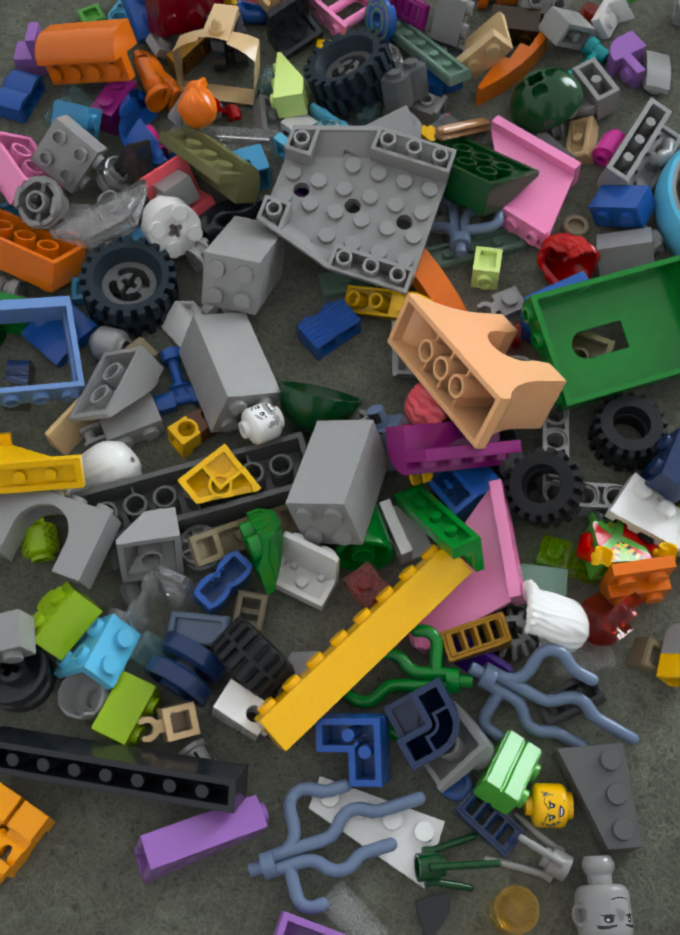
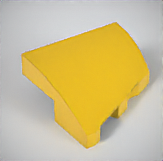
M225 443L177 480L195 504L257 492L261 489L260 485L245 466H242Z

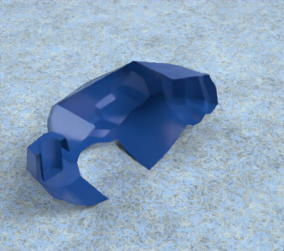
M134 88L125 96L119 108V115L121 117L118 127L122 144L129 150V153L137 160L143 162L149 168L153 167L156 169L177 154L172 151L167 157L164 156L163 151L159 148V142L145 126L151 123L158 115L156 112L149 111L144 101L146 94Z

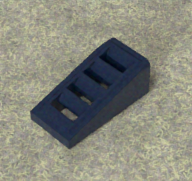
M474 785L456 807L453 814L506 859L519 842L518 836L520 834L524 835L526 831L508 814L501 813L492 807L491 803H486L474 795L473 790L476 786ZM478 800L482 804L474 815L471 816L467 811ZM489 809L492 814L482 826L477 821ZM499 818L503 823L492 836L488 830L496 819ZM510 827L513 833L502 845L498 839Z

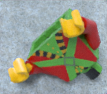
M596 510L588 515L590 525L579 537L576 550L577 557L585 562L590 580H598L603 578L611 564L674 555L676 560L678 547L668 542L660 543L659 546L646 543L636 533L627 529V524L620 520L609 521L608 518L604 517L605 512L603 510Z

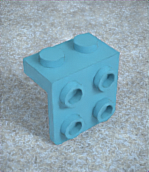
M115 614L96 618L62 660L57 659L56 665L58 666L54 675L58 678H63L83 672L105 689H112L117 683L141 634Z

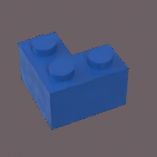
M326 713L315 723L316 752H348L349 786L383 787L391 780L389 719L386 713Z

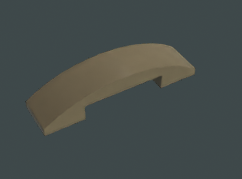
M286 504L270 509L275 512L280 520L282 533L285 531L290 533L299 531ZM244 517L187 537L196 567L222 559L233 551L245 550L246 547L238 525L248 521V518Z

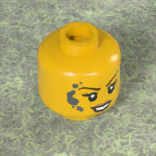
M534 783L523 805L524 815H530L533 825L538 828H563L568 820L573 819L574 802L572 792H567L565 786L560 783Z

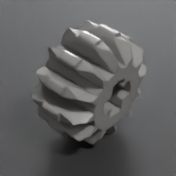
M511 607L506 610L504 616L508 628L517 637L512 639L510 648L500 650L498 657L501 659L505 657L506 653H509L512 662H516L518 654L523 658H527L529 656L528 649H535L537 642L534 640L537 636L526 634L524 631L526 620L523 619L524 610H520L517 615H514ZM496 626L491 627L494 639H498L499 635Z

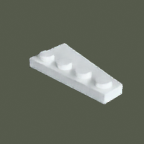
M321 776L318 780V784L322 785L335 782ZM351 788L346 793L320 799L312 797L309 810L331 824L338 811L349 803L361 801L370 804H380L387 800ZM407 809L374 819L354 816L348 820L342 833L355 840L361 846L389 837L396 839L398 844L396 850L378 857L424 889V882H418L415 876L414 856L416 853H422V847L434 846L439 843L445 821L412 809Z

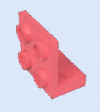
M178 155L139 180L150 202L157 195L153 185L179 169L190 175L200 196L198 200L189 205L198 216L216 204L213 196L200 190L188 162Z

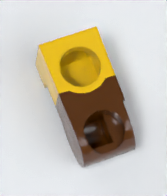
M201 407L167 427L169 443L183 459L191 455L194 448L219 433H211Z

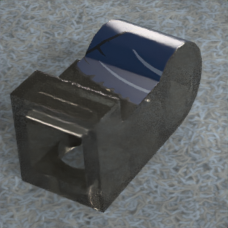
M8 360L3 388L34 385V362L32 360ZM31 403L20 404L12 408L3 406L5 411H30Z

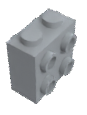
M63 115L55 118L30 160L72 194L79 190L84 191L92 182L90 176L94 170L97 171L105 162L106 158L103 156L108 148L71 117Z

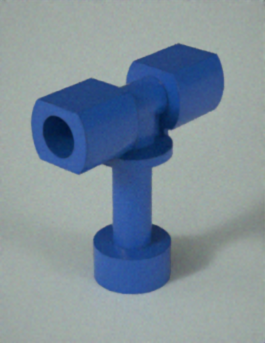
M177 346L165 348L159 353L163 366L169 367L173 385L169 387L170 392L153 396L160 416L177 412V406L191 402L194 403V406L200 405L191 383L184 381L179 365L182 362L179 354L180 347Z

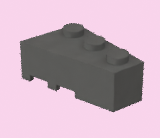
M623 743L557 748L552 754V758L566 781L569 792H572L600 853L629 852L643 847Z

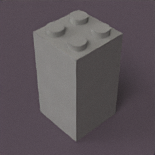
M234 216L204 251L201 304L256 315L282 277L286 240L258 220Z
M246 313L193 315L179 350L180 357L211 433H228L239 430L238 423L241 422L242 412L246 408L262 402H268L274 406L281 391Z
M374 420L317 421L285 503L305 540L315 545H363L389 464V458Z

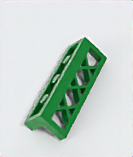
M419 484L394 494L395 505L453 559L461 557L476 572L485 569L481 537L423 486Z

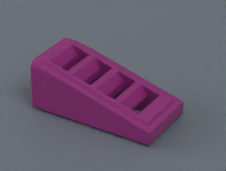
M389 0L390 5H394L397 18L419 30L426 29L430 11L429 4L423 0Z

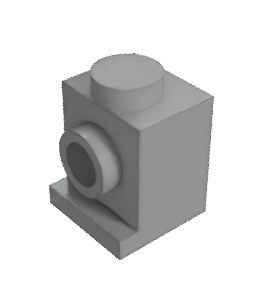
M428 93L424 98L414 102L410 107V112L421 121L422 125L428 127L446 112L448 96L443 94L442 97Z

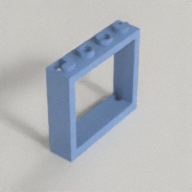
M70 296L0 300V324L62 320L72 382L0 388V406L12 408L24 403L43 405L57 400L73 402L82 394L85 389V382Z

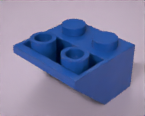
M487 466L434 472L431 481L425 484L444 506L465 522L489 490V481L497 480L499 477Z

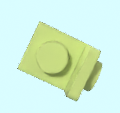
M476 246L471 287L482 290H497L503 249Z

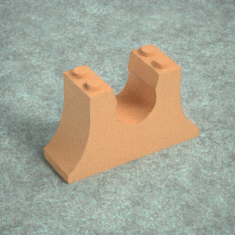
M407 294L387 340L388 344L475 449H485L491 436L500 431L509 429H541L567 382L550 363L534 360L521 361L505 355L518 330L503 314L458 310L428 300L419 294Z

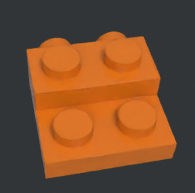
M674 555L611 564L599 582L604 607L615 606V609H624L631 607L634 602L645 601V604H656L663 601L664 597L672 589L669 576L677 567Z

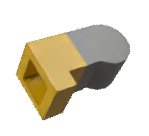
M680 623L673 624L666 630L656 677L671 687H680Z

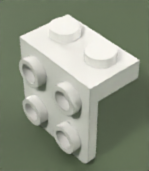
M285 531L283 533L281 567L275 589L322 611L339 582L340 558L333 549L327 546L319 547L305 540L304 535L294 532L292 534Z

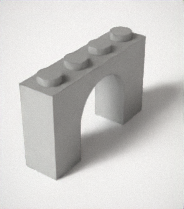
M59 490L0 494V557L12 561L27 529L40 518L53 514L64 515L68 521V536L52 572L64 581L90 590L122 522L113 515L114 510L100 503H97L96 507L88 505L87 500L71 494L70 498L62 496Z

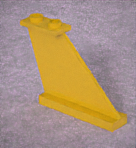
M11 432L0 433V494L84 488L86 481L81 454L48 456L13 445Z

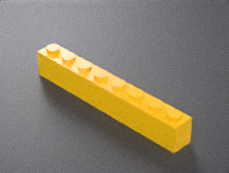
M430 545L421 553L422 560L415 567L411 564L398 575L400 581L393 588L387 586L375 597L378 601L370 609L365 607L358 612L352 619L355 623L347 631L342 629L329 640L331 646L323 654L321 651H318L305 663L308 667L299 676L294 674L289 677L281 686L283 691L275 699L271 696L257 708L259 714L254 720L278 748L287 751L472 573L460 557L453 559L439 545Z

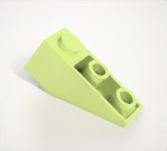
M277 52L276 63H273L275 78L271 79L273 93L270 94L271 107L276 109L279 119L307 115L309 97L304 78L281 52Z

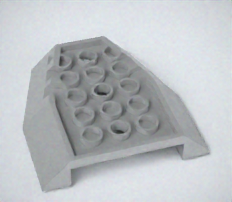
M293 125L284 147L285 160L271 196L265 195L256 219L326 270L406 295L413 283L437 215L457 150L382 126ZM298 188H305L309 191L305 197H298L294 192ZM349 204H356L360 210L356 213H349L345 207ZM400 220H407L410 222L411 227L403 230L396 223Z

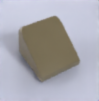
M651 636L635 637L626 665L656 676L663 644Z

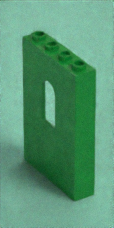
M680 255L530 295L522 304V317L525 323L529 324L532 332L531 343L536 351L538 350L541 362L550 363L567 381L554 403L557 406L558 412L612 397L618 393L623 394L680 377ZM620 322L628 345L627 348L592 358H582L574 352L572 340L577 333L610 323Z

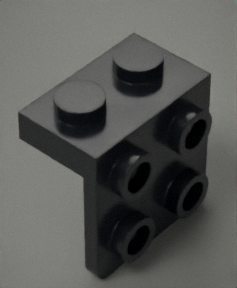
M287 0L281 5L272 7L266 16L268 42L276 52H281L287 60L316 42L317 39L323 37L322 29L309 14V0Z

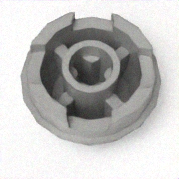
M47 176L29 177L30 179L22 187H17L14 195V207L18 209L23 219L22 221L28 226L35 229H47L61 222L66 217L69 210V200L66 193L54 179Z

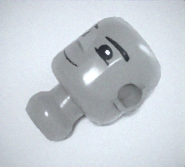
M610 855L584 856L581 865L583 872L587 875L588 885H581L575 890L574 906L572 908V919L576 924L578 935H633L630 894L624 885L613 884L612 873L615 869L613 858Z

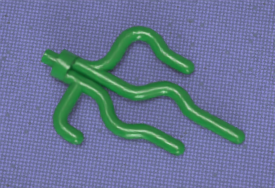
M418 624L410 633L414 637H425L430 641V667L416 665L404 652L397 648H393L379 661L393 660L404 672L418 679H390L380 684L369 695H360L350 689L341 699L354 707H374L392 692H412L439 676L449 694H460V688H473V675H462L460 668L442 667L443 642L441 635L432 626ZM389 722V738L397 742L396 740L399 737Z

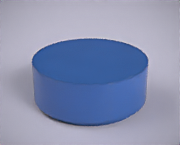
M469 773L445 790L442 795L451 801L463 800L472 788V779Z

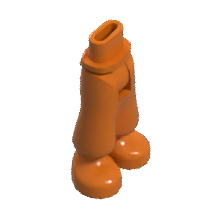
M135 50L133 52L134 65L146 92L144 100L146 107L149 111L155 113L163 110L167 105L170 112L184 90L179 87V84L177 85V80L166 72L158 57L149 51Z

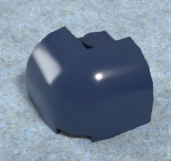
M440 676L383 707L399 737L396 741L412 771L447 752L453 746L460 732V716L457 707Z

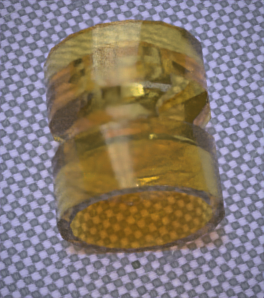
M512 885L502 889L493 897L489 906V916L492 925L498 932L504 935H520L530 931L537 924L540 908L536 897L529 889L523 886Z

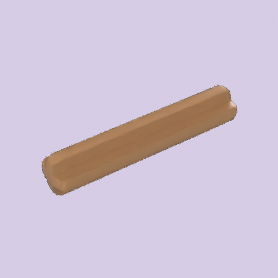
M482 117L438 126L435 129L436 134L434 138L444 142L489 131V124L491 123L489 119Z

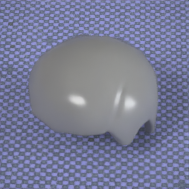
M83 672L70 675L62 681L57 692L58 706L65 715L78 720L96 719L110 694L109 689H105Z

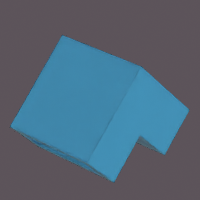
M260 143L233 151L258 170L260 175L259 191L272 187L270 166Z

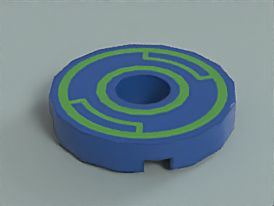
M369 0L365 9L366 31L369 27L374 28L375 31L379 30L384 35L387 44L391 42L389 40L390 37L394 36L396 32V9L394 5H390L389 0Z

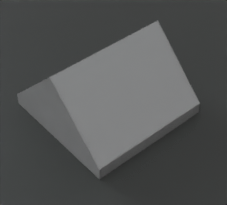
M651 227L597 234L596 250L601 256L598 261L599 276L654 262Z

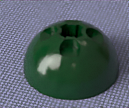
M558 67L535 69L518 82L510 100L512 122L529 133H538L552 129L565 122L576 112L583 99V89L579 81L564 69Z
M279 381L278 384L281 391L278 399L285 416L296 427L307 432L314 431L317 421L354 420L363 403V400L356 396L322 386L295 381Z

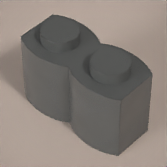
M417 58L405 59L403 64L398 68L389 70L380 80L385 110L395 111L405 105L410 108L415 101L424 98L430 92L426 62L418 61Z

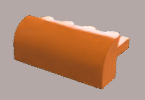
M128 18L52 24L41 31L36 39L35 59L38 66H46L53 85L131 81L135 77V73L127 51L137 41Z

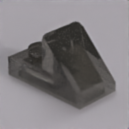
M150 139L127 144L113 165V168L127 170L129 195L132 197L146 195L139 180L153 171Z

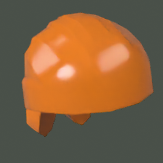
M205 77L187 83L186 89L177 105L178 113L184 123L195 129L210 126L216 119L217 114L216 101L213 94L206 88L208 83Z

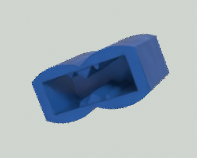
M18 69L11 71L4 80V86L0 88V117L21 123L27 122L46 90L42 76Z
M238 550L227 554L218 564L216 572L207 575L198 583L194 591V603L206 614L216 615L227 606L231 595L238 593V590L244 589L249 583L253 564Z

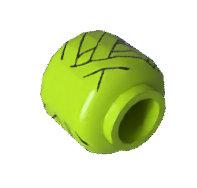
M40 518L27 529L20 544L22 557L31 560L32 564L55 559V554L60 551L61 546L56 525L51 522H44V518Z

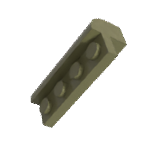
M184 121L182 129L172 128L171 131H160L158 141L188 162L192 173L235 204L256 203L260 188V175L253 165L201 129L191 128Z

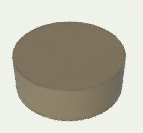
M571 215L565 218L562 225V233L586 237L589 223L584 217Z

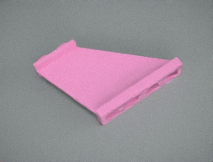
M497 115L491 122L490 139L493 143V149L540 171L536 179L502 208L505 215L502 227L508 232L524 239L529 245L541 250V244L550 236L570 186L573 187L578 182L581 162Z
M501 479L489 481V490L465 522L468 527L481 537L485 569L476 572L464 561L472 573L419 623L432 626L438 630L439 634L453 627L492 615L512 603L515 606L527 604L510 505L504 493L507 492V489L504 487ZM409 632L412 647H415L423 655L429 654L430 641L425 637H414Z

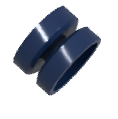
M170 630L159 645L163 654L167 657L153 655L143 670L167 691L186 701H194L196 706L204 707L212 694L209 685L205 681L210 683L219 682L227 668L210 650L189 637Z

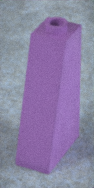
M257 795L245 798L235 813L211 810L141 835L134 849V854L143 883L150 882L261 835L268 827L267 822H269L268 812L264 803H259Z

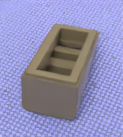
M238 590L232 622L238 616L241 617L242 613L258 616L257 622L248 621L262 633L270 596ZM244 602L260 604V609L243 607Z

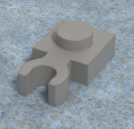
M516 286L491 295L492 303H479L476 307V312L487 311L489 314H503L506 319L521 314L524 299Z

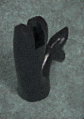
M257 197L256 203L235 204L230 199H226L211 206L198 216L203 231L202 238L208 239L209 243L207 244L210 245L234 216L255 219L262 205V200Z

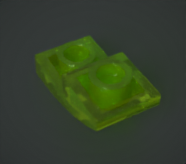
M548 535L543 536L536 564L539 566L568 569L569 578L593 586L596 584V580H590L584 560L577 557V548L573 547V542Z

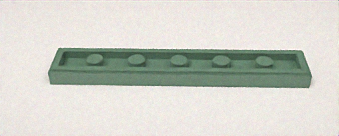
M397 18L396 32L390 39L413 58H417L418 61L426 62L427 69L449 87L471 79V70L416 27Z

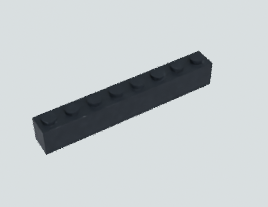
M7 726L0 727V774L228 813H235L246 798L248 765Z

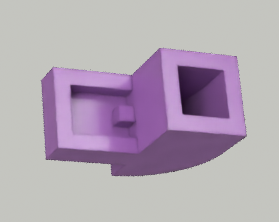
M38 22L28 23L25 41H17L13 60L18 70L44 76L48 74L46 66H38L35 59V42L42 31Z
M633 31L617 37L612 42L606 62V72L611 78L619 75L621 81L625 84L627 83L632 90L641 86L646 70L641 63L647 47Z

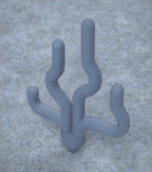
M443 196L440 205L448 209L449 222L434 221L430 233H447L450 238L451 251L457 257L463 258L471 248V235L490 233L499 229L504 223V211L501 209L494 212V219L492 221L470 224V220L476 214L473 213L472 209L467 208L462 213L459 222L458 205L454 204L452 199Z
M544 644L537 647L530 655L524 667L517 672L509 673L503 671L489 662L481 666L474 661L468 669V673L477 678L476 685L491 693L479 713L478 726L488 738L496 742L499 741L504 733L501 729L491 724V718L503 699L514 706L518 721L522 728L530 735L540 739H556L569 747L588 746L585 740L555 725L536 724L532 720L528 705L522 696L545 707L575 704L581 708L586 718L599 728L628 744L636 745L639 742L637 733L598 712L593 702L584 694L576 691L546 694L525 683L536 673L545 658L553 656L560 660L565 670L573 677L589 686H596L599 681L598 676L578 665L571 652L563 646Z
M348 779L324 785L314 782L299 783L288 791L283 802V811L288 828L285 842L277 848L259 853V861L248 864L249 874L251 878L263 874L266 881L284 875L290 899L299 912L307 915L324 912L329 908V901L324 897L307 900L303 894L298 870L314 868L322 874L333 878L346 877L354 873L364 861L396 850L397 841L389 837L356 849L346 861L338 864L332 863L324 857L313 853H304L326 847L335 842L343 832L348 820L354 816H363L371 819L385 817L424 804L426 800L425 794L418 791L380 804H370L361 801L349 803L338 811L330 827L325 832L300 840L301 826L296 809L297 801L303 796H312L320 799L337 796L350 791L352 786H349Z

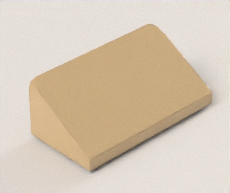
M594 116L569 122L565 148L581 164H594L592 151L596 147L599 126Z
M79 398L45 432L50 445L63 455H68L83 439L79 432L81 428L99 421V419L70 422L68 420Z

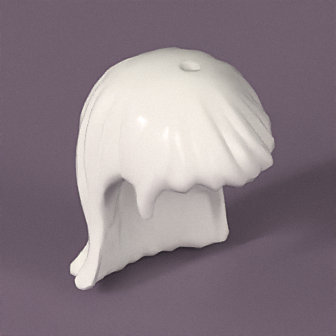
M102 441L82 454L86 481L84 488L63 490L66 491L65 496L70 498L72 493L142 475L141 462L125 443L120 441Z
M533 580L524 581L523 588L527 594L525 633L538 636L539 647L544 644H557L563 646L571 653L582 647L589 636V621L583 607L573 599L539 589Z

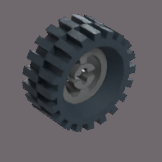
M358 27L356 32H353V29L346 30L344 35H340V33L333 35L335 39L331 41L327 39L322 42L323 47H316L313 50L314 56H309L306 60L308 64L304 65V77L320 107L326 108L334 116H338L340 112H342L343 116H348L353 110L355 113L362 112V107L368 106V108L374 106L373 101L376 99L381 101L383 93L380 80L389 70L397 68L384 35L379 30L375 31L371 27L367 31L364 27Z
M125 236V242L120 243L118 238L110 239L111 245L108 247L101 243L97 246V254L91 250L87 255L89 263L83 261L81 265L82 273H79L80 289L88 315L100 327L106 325L124 330L127 334L134 333L135 338L143 337L142 331L148 330L150 335L157 332L156 325H163L175 301H179V289L173 259L170 260L169 253L165 249L158 252L160 249L159 244L153 243L148 246L147 239L139 237L138 242H133L132 236ZM142 283L148 286V288H143ZM118 294L120 296V300L114 297L113 295Z

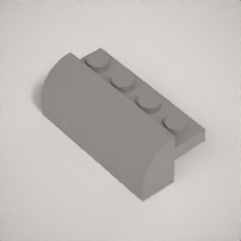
M652 97L649 99L597 180L598 190L601 185H650L651 190L653 189L664 167H651L649 165L650 153H658L661 150L662 140L665 138L675 139L674 153L680 145V135L665 125L672 113L670 109Z

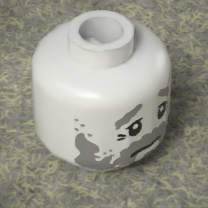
M262 402L246 408L242 412L241 422L238 423L242 437L244 439L248 438L256 445L278 438L281 435L282 428L285 426L281 410L268 402Z

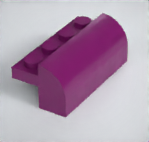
M453 421L385 427L387 451L394 468L403 475L502 465V460L509 459V453L521 452L520 440L500 441L499 432L491 436L485 449H475Z

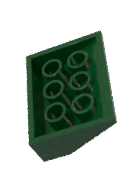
M466 137L444 142L439 140L431 141L457 150L443 196L452 199L456 205L472 209L473 213L479 216H488L490 213L500 211L539 176V170Z

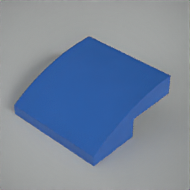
M71 302L78 346L84 348L89 342L90 336L100 326ZM62 320L29 322L21 332L24 338L56 366L62 367L68 361Z

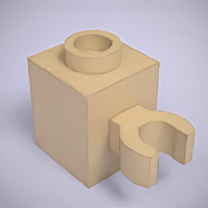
M184 701L156 708L158 719L144 716L137 720V724L149 723L152 727L149 735L140 737L143 742L155 740L159 733H161L162 740L166 742L201 734L194 701Z

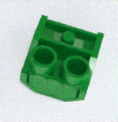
M256 508L246 512L248 521L238 526L248 557L253 564V569L266 594L269 595L275 591L283 554L282 526L273 510Z

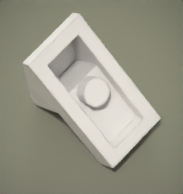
M603 0L591 22L599 38L606 40L610 38L618 23L632 20L634 15L626 0Z

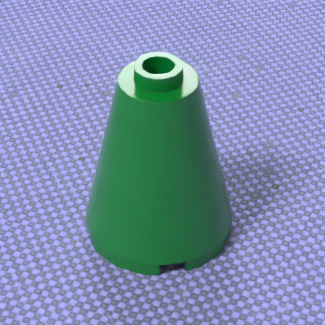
M376 502L363 545L334 544L333 550L340 558L339 567L348 571H365L363 565H376L377 570L388 565L394 558L393 545L378 502Z

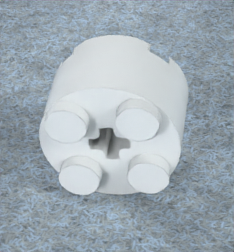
M158 196L152 199L143 209L141 224L143 235L151 244L157 243L160 245L158 252L165 249L169 253L170 258H178L184 255L187 249L191 246L195 247L196 242L202 238L203 231L198 215L178 197Z

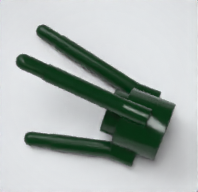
M476 833L461 836L434 846L422 847V853H416L414 856L416 879L418 882H424L425 887L439 886L465 891H473L474 886L472 884L440 879V877H445L449 870L500 867L502 863L500 860L446 862L444 855H438L439 852L475 840L477 838Z

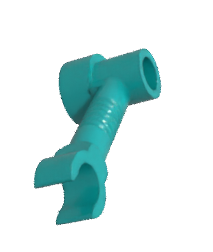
M592 36L581 50V53L586 56L581 63L595 57L602 65L607 61L609 50L601 45L602 42Z

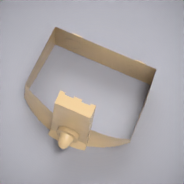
M214 3L204 29L191 31L179 36L172 52L177 85L179 84L180 88L185 90L187 83L190 82L184 81L181 46L198 41L201 37L217 38L227 41V45L240 50L255 62L254 89L208 84L206 88L219 101L234 102L239 105H254L259 89L260 43L259 39L253 36L233 32L239 16V6Z

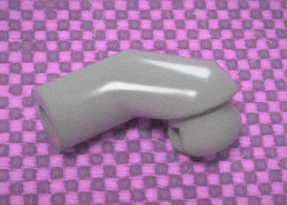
M663 139L661 150L658 153H650L649 165L651 167L658 166L661 168L667 164L674 155L675 139Z

